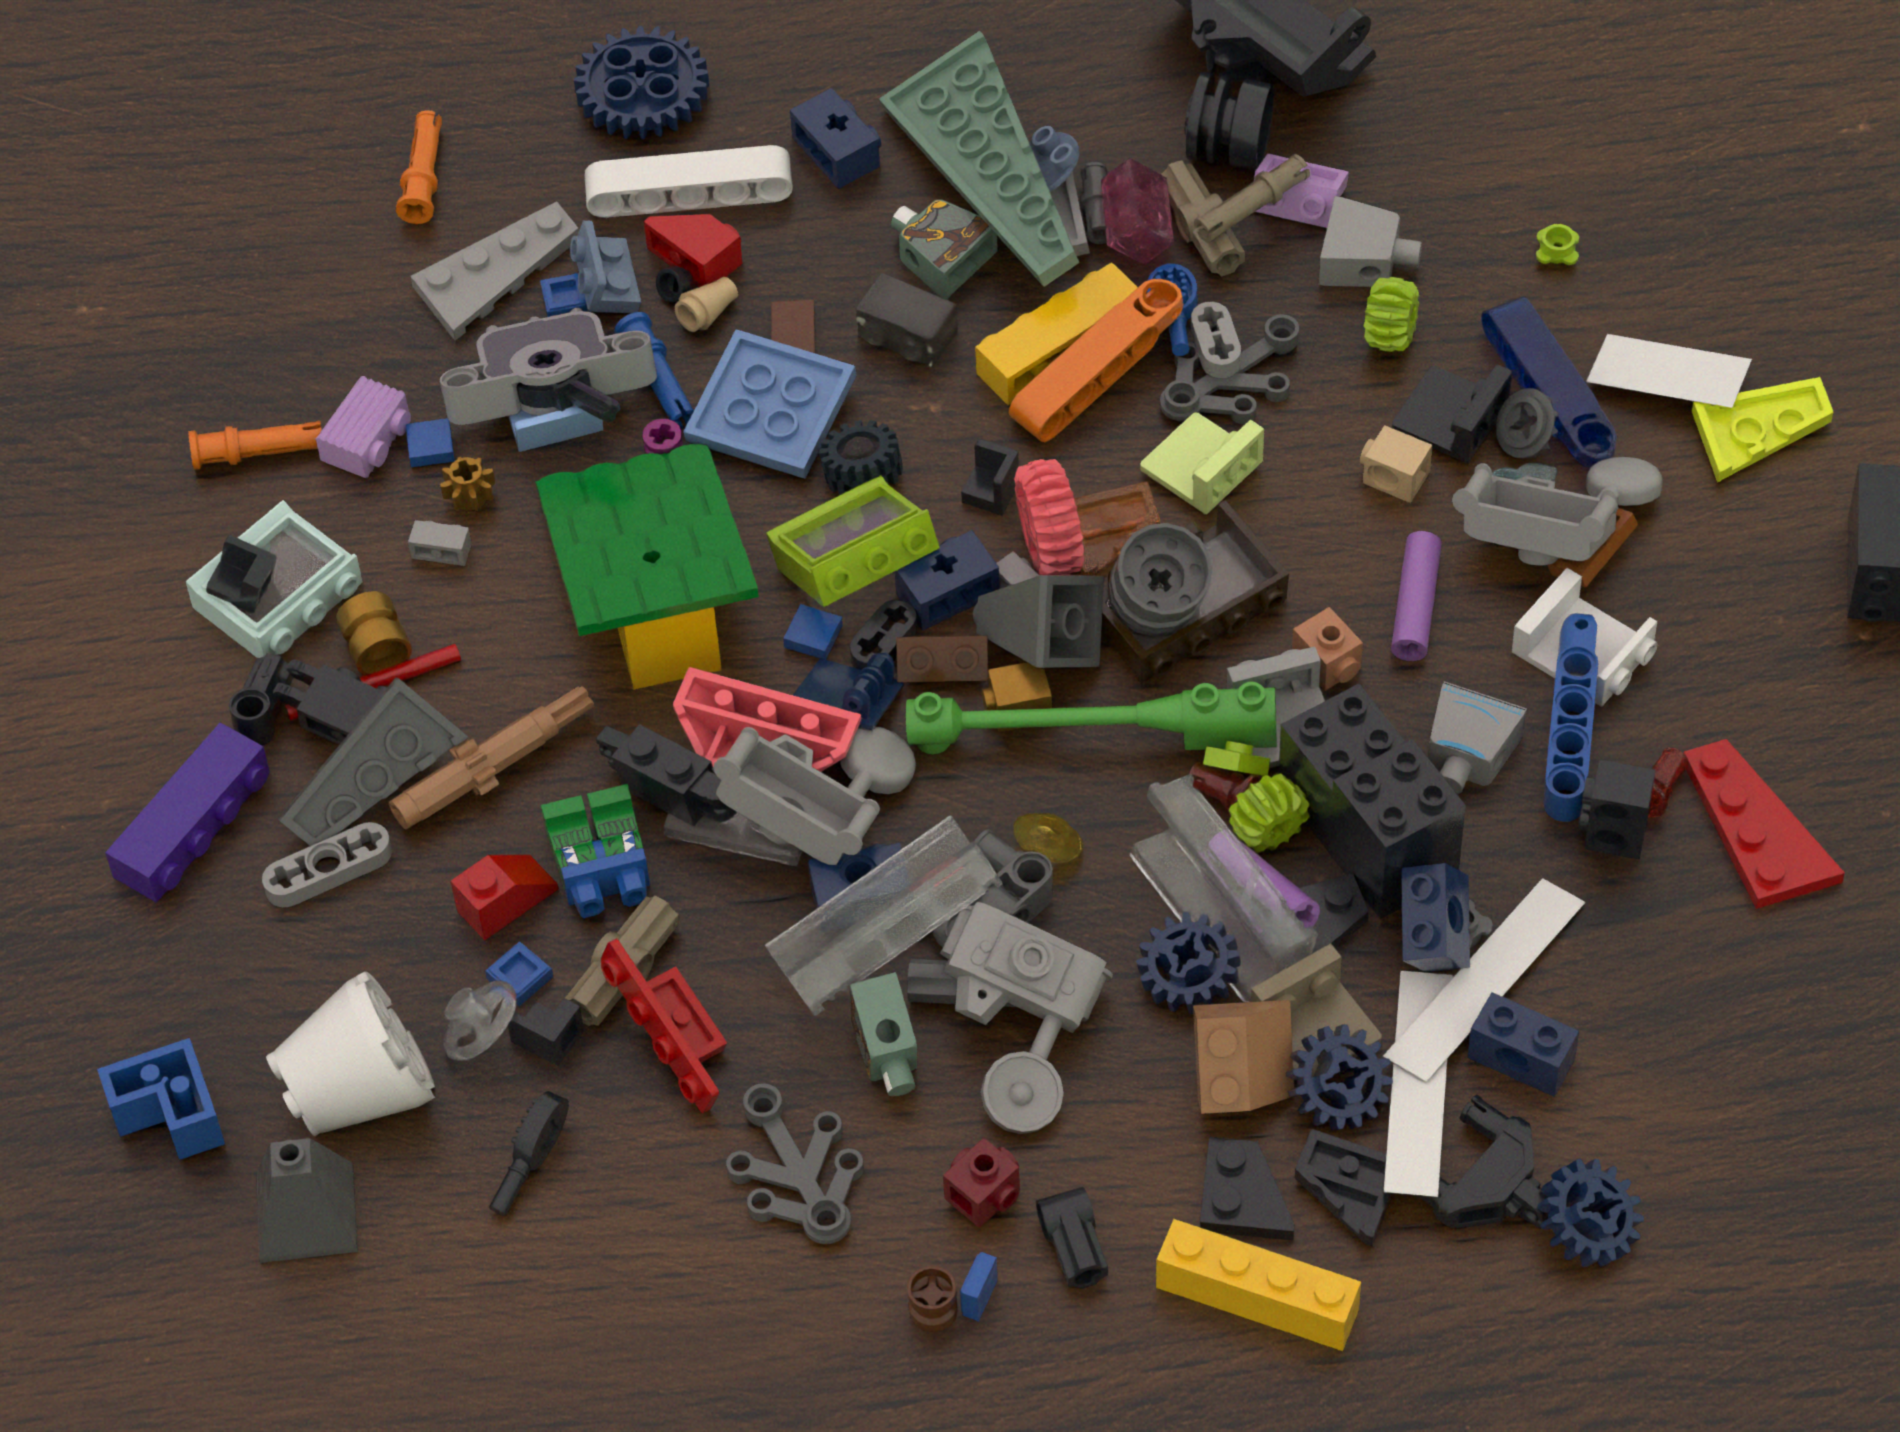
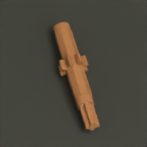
M583 686L576 687L548 706H540L529 714L522 716L478 745L474 739L470 741L465 739L456 747L451 748L449 752L454 760L389 801V807L398 823L404 829H408L472 790L475 796L478 794L482 796L497 787L499 782L494 776L495 774L543 745L547 740L557 735L560 728L594 707V702L589 698L587 690Z

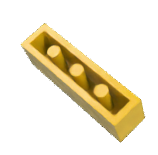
M1112 262L1098 271L1090 272L1082 281L1068 290L1056 293L1048 302L1034 311L1022 314L1013 324L996 334L985 337L979 345L975 346L976 374L1009 406L1015 396L1109 310L1118 303L1123 302L1138 287Z
M1173 1219L1156 1259V1288L1341 1351L1345 1347L1359 1311L1361 1281Z

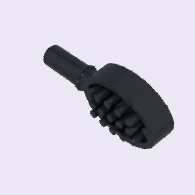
M547 1091L539 1099H533V1107L527 1108V1117L523 1116L521 1118L522 1127L518 1126L516 1128V1133L519 1134L517 1138L513 1137L511 1140L514 1143L513 1162L511 1166H508V1172L489 1205L493 1212L502 1216L507 1215L525 1179H528L529 1172L540 1167L549 1155L564 1126L569 1109L568 1099Z

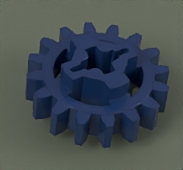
M1183 912L1181 923L1175 924L1168 916L1164 918L1165 930L1160 931L1154 927L1149 929L1153 942L1140 943L1139 948L1143 958L1136 960L1139 974L1142 975L1140 977L1142 986L1145 991L1152 990L1151 995L1154 1003L1158 1005L1167 998L1171 1012L1175 1013L1180 1004H1186L1189 1014H1194L1193 1005H1196V1003L1203 1002L1204 1005L1213 1004L1212 997L1216 994L1225 999L1229 997L1226 983H1238L1239 977L1235 968L1241 966L1239 951H1235L1238 948L1233 934L1226 935L1223 922L1220 921L1210 927L1208 914L1203 913L1197 922H1192L1189 913ZM1208 944L1216 948L1220 954V959L1215 958L1214 952L1208 951ZM1158 967H1162L1164 973L1169 974V982L1159 974Z
M1342 1024L1336 1027L1333 1034V1031L1327 1026L1317 1030L1318 1039L1309 1035L1301 1040L1306 1051L1297 1050L1291 1053L1290 1057L1299 1065L1297 1069L1287 1071L1286 1077L1297 1080L1298 1086L1291 1089L1288 1093L1290 1097L1301 1096L1304 1100L1297 1110L1300 1114L1311 1110L1315 1112L1313 1117V1124L1315 1126L1322 1125L1329 1119L1331 1131L1343 1129L1345 1121L1350 1129L1362 1126V1117L1370 1120L1378 1116L1373 1104L1382 1105L1388 1102L1389 1098L1381 1092V1087L1393 1084V1078L1382 1075V1068L1387 1067L1391 1062L1388 1058L1378 1060L1376 1053L1381 1047L1379 1041L1369 1045L1364 1043L1367 1031L1361 1029L1355 1031L1350 1036L1348 1025ZM1347 1049L1354 1052L1361 1061L1350 1056ZM1317 1058L1319 1065L1312 1078V1067ZM1338 1072H1354L1353 1076L1347 1077L1346 1081L1341 1083H1325L1326 1079L1334 1077L1333 1075ZM1367 1078V1088L1364 1096H1362L1361 1089ZM1317 1094L1331 1100L1333 1107L1322 1101Z
M1577 1159L1551 1174L1552 1180L1542 1186L1541 1191L1548 1198L1540 1202L1537 1209L1548 1213L1549 1219L1542 1222L1540 1226L1541 1229H1552L1555 1233V1236L1550 1241L1552 1247L1561 1243L1566 1246L1565 1259L1570 1260L1579 1254L1583 1267H1588L1596 1261L1600 1267H1603L1628 1254L1631 1251L1629 1245L1640 1239L1641 1235L1633 1227L1642 1223L1644 1216L1633 1212V1206L1641 1202L1639 1196H1629L1626 1190L1632 1183L1629 1179L1623 1180L1620 1183L1615 1179L1617 1167L1612 1165L1608 1169L1601 1171L1599 1159H1593L1587 1164H1584L1581 1159Z

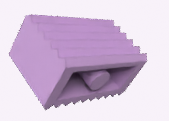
M361 376L316 438L320 460L361 477L368 478L370 472H373L374 466L380 467L385 462L392 441L396 439V435L402 436L406 432V424H409L411 421L406 394L402 390L397 391L394 387L390 388L388 385H382L379 381L375 383L372 379Z

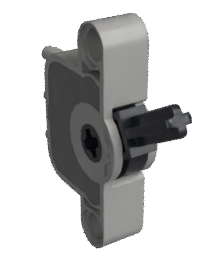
M574 308L565 314L541 319L539 317H531L527 322L503 327L489 326L486 329V333L479 337L476 344L480 363L448 370L440 377V385L447 418L450 422L458 425L518 414L521 410L533 415H544L559 410L564 411L575 406L609 423L616 419V413L620 411V404L617 400L607 395L648 386L657 378V371L651 339L647 333L643 331H628L604 336L601 322L597 315L591 312H584L580 308Z

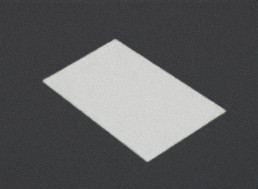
M1607 334L1586 382L1732 408L1752 359Z

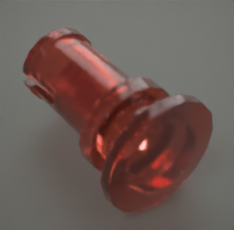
M1665 748L1651 768L1656 770L1648 817H1659L1665 813L1668 806L1667 800L1672 795V786L1689 765L1685 754L1676 748Z
M1198 761L1192 766L1189 773L1201 778H1196V780L1187 778V789L1218 799L1223 807L1229 809L1231 805L1238 802L1237 795L1239 793L1245 792L1249 789L1250 783L1256 784L1261 778L1252 774L1245 780L1242 774L1235 772L1229 775Z

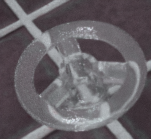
M500 980L492 981L475 991L466 987L458 991L450 999L444 1012L449 1023L443 1037L444 1051L450 1059L455 1061L470 1060L486 1051L501 1036L514 1014L517 1002L515 989L510 983ZM502 1000L501 1008L495 1020L490 1025V1022L493 1017L492 1013ZM469 1033L476 1035L477 1039L467 1046L458 1047L457 1040Z

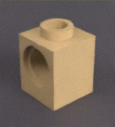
M1384 425L1375 440L1369 439L1362 450L1360 463L1364 464L1363 483L1411 503L1430 473L1432 445Z

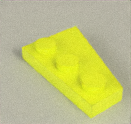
M1820 377L1740 392L1732 408L1696 401L1693 402L1692 414L1717 483L1831 423L1834 413Z

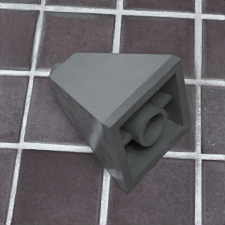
M1039 575L978 596V603L973 611V619L977 625L976 633L987 635L988 640L1035 667H1099L1104 576Z
M310 1138L270 1143L256 1172L260 1263L358 1252L353 1163Z

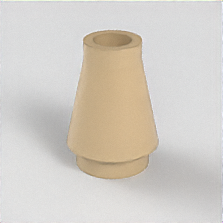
M721 277L715 282L682 293L679 301L675 304L676 317L681 325L689 331L706 330L730 302L738 297L737 288L729 278Z

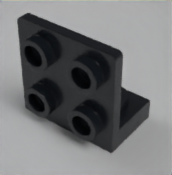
M1496 364L1487 379L1481 377L1476 384L1437 366H1431L1392 421V429L1429 443L1433 449L1469 464L1496 424L1497 416L1503 403L1510 397L1512 371Z

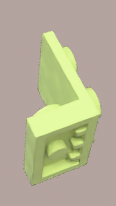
M1195 412L1141 461L1140 469L1143 473L1207 515L1263 462L1264 428L1249 420L1238 432L1232 431L1229 434L1201 414Z

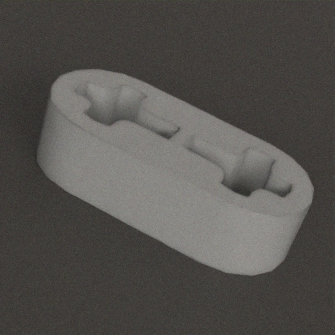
M1204 302L1193 309L1191 314V334L1201 365L1205 372L1212 377L1228 378L1233 376L1241 366V345L1230 313L1220 303ZM1211 320L1214 325H1217V331L1211 332L1209 324L1205 321ZM1221 348L1223 356L1227 359L1220 360V357L1215 355V349Z

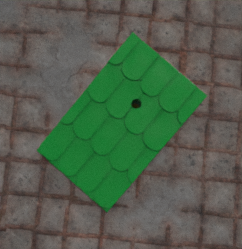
M702 444L684 445L672 450L670 453L661 455L654 453L642 454L629 459L627 462L619 464L599 463L581 472H558L535 481L578 635L583 636L618 628L633 690L684 679L689 667L710 673L721 671L714 607L757 598L759 595L745 548L743 547L735 520L732 517L708 446Z

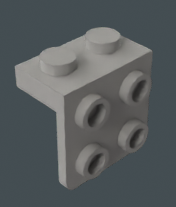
M1315 646L1302 650H1288L1281 655L1258 661L1247 660L1239 663L1237 666L1227 668V689H1237L1246 682H1257L1264 688L1275 687L1277 747L1253 748L1252 754L1271 758L1269 768L1279 766L1281 724L1325 701L1319 688L1321 660Z

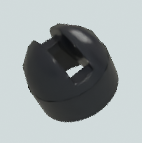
M680 266L662 269L656 277L657 291L667 302L678 301L682 293L692 290L694 286L692 274Z

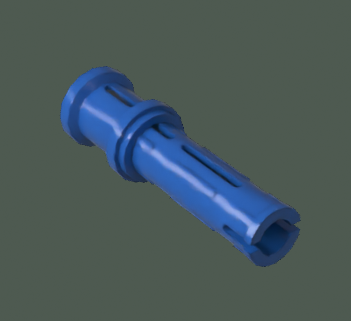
M644 312L631 313L617 323L614 333L643 331L650 336L657 371V378L650 385L668 418L675 421L680 426V429H683L679 417L682 416L687 425L695 409L692 408L665 359L667 355L666 346L662 340L656 339L652 332V322L648 314Z

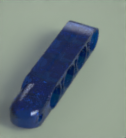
M1522 296L1483 311L1481 322L1485 335L1507 369L1512 371V376L1520 388L1536 389L1554 399L1552 406L1560 415L1554 422V427L1558 433L1552 435L1556 439L1563 441L1574 459L1582 466L1591 468L1601 460L1613 458L1617 440L1615 428L1530 301Z

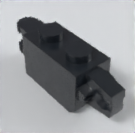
M293 659L286 670L295 679L310 685L309 689L305 693L290 685L278 683L273 690V694L281 702L297 709L301 728L340 745L387 687L378 686L376 689L361 682L359 676L346 668L338 667L335 670L323 664L320 669H317L307 663L305 664L302 661Z
M640 724L631 735L606 726L595 738L596 743L599 744L601 755L609 759V766L617 771L622 785L628 784L631 794L692 826H695L703 816L710 820L714 819L715 822L718 821L719 823H726V821H731V818H735L736 811L724 804L716 795L722 780L714 773L710 760Z

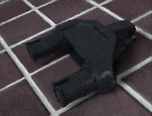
M1473 1096L1471 1102L1474 1105L1468 1102L1463 1108L1459 1119L1493 1142L1492 1145L1458 1183L1453 1182L1450 1184L1439 1176L1438 1197L1416 1196L1432 1206L1436 1219L1449 1227L1466 1228L1499 1223L1507 1216L1515 1218L1518 1215L1541 1229L1540 1224L1549 1218L1548 1213L1537 1209V1206L1548 1197L1540 1191L1541 1184L1533 1177L1534 1159L1530 1123L1519 1116L1509 1118L1484 1101L1481 1096Z

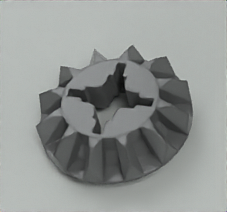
M1527 388L1513 393L1503 403L1496 420V435L1500 446L1507 454L1519 459L1526 457L1536 458L1540 450L1550 448L1548 440L1552 434L1558 433L1554 427V422L1560 415L1552 406L1554 399L1539 390ZM1529 417L1537 419L1536 423L1530 426V433L1519 430L1529 422Z

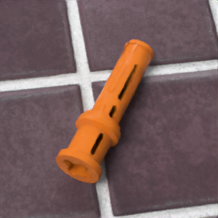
M429 110L421 111L416 115L409 168L401 175L400 186L403 193L396 204L398 217L411 224H423L430 221L433 217L434 206L431 202V197L437 191L438 179L434 173V164L442 118L440 115H437L433 125L435 112Z
M321 421L238 431L237 427L226 426L224 431L197 434L195 430L188 431L193 470L201 469L203 464L228 461L230 465H238L237 462H242L241 458L318 449L316 438L322 431Z

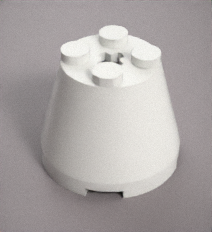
M363 972L347 981L280 1044L275 1051L266 1056L275 1076L279 1080L284 1079L289 1089L282 1094L287 1107L296 1119L302 1116L307 1128L314 1136L319 1133L417 1108L435 1098L430 1090L435 1087L433 1079L411 1032H406L393 1009L387 1010L386 1007L392 1005L391 1000L380 984L368 972Z

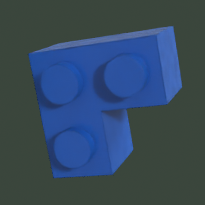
M190 1038L97 1069L120 1137L166 1121L179 1160L225 1144Z

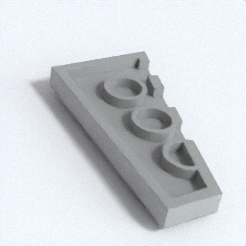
M556 201L411 275L412 287L456 341L466 333L465 327L477 317L482 320L493 311V304L508 291L513 294L524 285V278L535 269L543 270L565 252L571 245L572 237L578 236L579 229Z

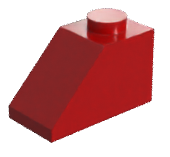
M710 214L650 216L644 221L647 249L671 267L680 266L688 270L693 276L694 284L698 287L715 282L721 277H727L743 264L739 233L731 225L721 223Z
M487 855L450 881L457 912L484 941L559 889L558 883L531 855Z

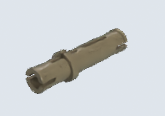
M1294 154L1270 172H1260L1255 176L1253 183L1201 217H1197L1194 220V227L1198 228L1202 225L1203 228L1196 232L1202 240L1210 243L1214 238L1266 204L1277 203L1282 199L1284 192L1310 177L1309 169L1300 171L1308 166L1301 156Z

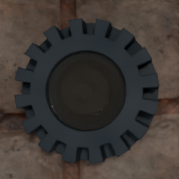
M862 420L854 421L855 427L851 428L845 423L840 426V433L832 430L828 433L829 440H822V448L819 449V455L826 484H829L830 490L834 493L839 491V495H842L871 479L879 477V475L884 478L887 484L889 482L895 485L899 480L898 475H902L903 463L896 433L893 429L889 431L888 425L884 423L878 427L876 421L869 420L867 426H863Z

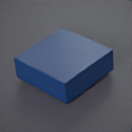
M578 273L540 280L547 317L569 313L574 308H580L584 312H589L585 296L580 294L578 290Z
M448 418L406 424L411 467L455 461L451 425Z
M800 604L783 638L784 648L826 660L843 626L842 616Z
M520 941L485 971L487 980L519 1007L553 978L552 968Z
M983 1252L977 1254L960 1290L961 1312H963V1316L976 1321L980 1320L998 1281L997 1257Z

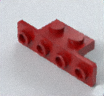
M616 938L608 942L601 957V969L605 979L611 986L618 987L627 1001V1009L631 1018L636 1024L644 1026L653 1040L652 1045L657 1057L662 1063L669 1064L678 1077L679 1088L686 1100L690 1103H695L701 1113L712 1109L719 1095V1090L701 1063L724 1051L727 1045L726 1040L676 966L646 982L620 941Z

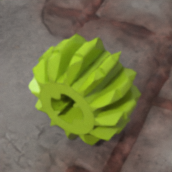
M1379 277L1373 284L1370 296L1367 298L1364 322V337L1369 346L1380 348L1382 351H1404L1412 342L1413 333L1416 331L1419 307V292L1414 282L1404 281L1403 278L1390 277L1388 279Z
M1282 773L1274 775L1272 778L1265 775L1258 783H1250L1249 789L1237 795L1238 802L1229 808L1231 814L1229 823L1232 825L1233 832L1239 840L1244 841L1248 847H1252L1257 853L1264 851L1266 848L1273 851L1280 843L1284 841L1289 843V838L1302 830L1300 825L1307 821L1310 816L1307 811L1310 804L1305 799L1306 795L1300 787L1294 785Z

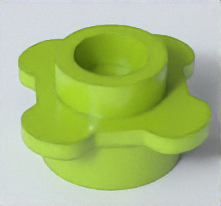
M1553 224L1537 233L1540 249L1536 251V258L1539 262L1543 264L1552 262L1572 265L1578 261L1579 254L1575 251V245L1579 242V235L1570 227L1563 224Z

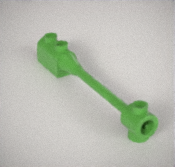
M1246 682L1237 689H1217L1212 684L1202 683L1195 686L1193 690H1182L1180 694L1137 703V706L962 711L954 698H940L932 692L922 693L916 699H907L908 745H917L921 751L927 754H938L945 751L950 744H955L964 729L1137 724L1139 727L1183 733L1185 750H1205L1206 746L1225 749L1227 741L1253 745L1254 748L1277 747L1275 687L1264 688L1257 682Z

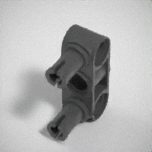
M990 829L983 831L975 839L972 845L973 854L998 873L992 879L984 882L965 903L972 906L976 902L985 903L1026 923L1032 921L1052 901L1053 868L1051 861L1039 852L1015 851ZM1029 880L1039 881L1036 883H1026ZM924 886L920 887L908 899L907 911L934 931V938L943 948L959 912L956 908L950 909Z

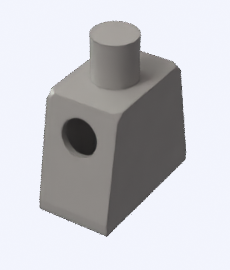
M1335 196L1320 256L1319 285L1372 287L1379 277L1388 279L1391 277L1394 264L1418 267L1422 242L1399 238L1400 216L1397 213Z

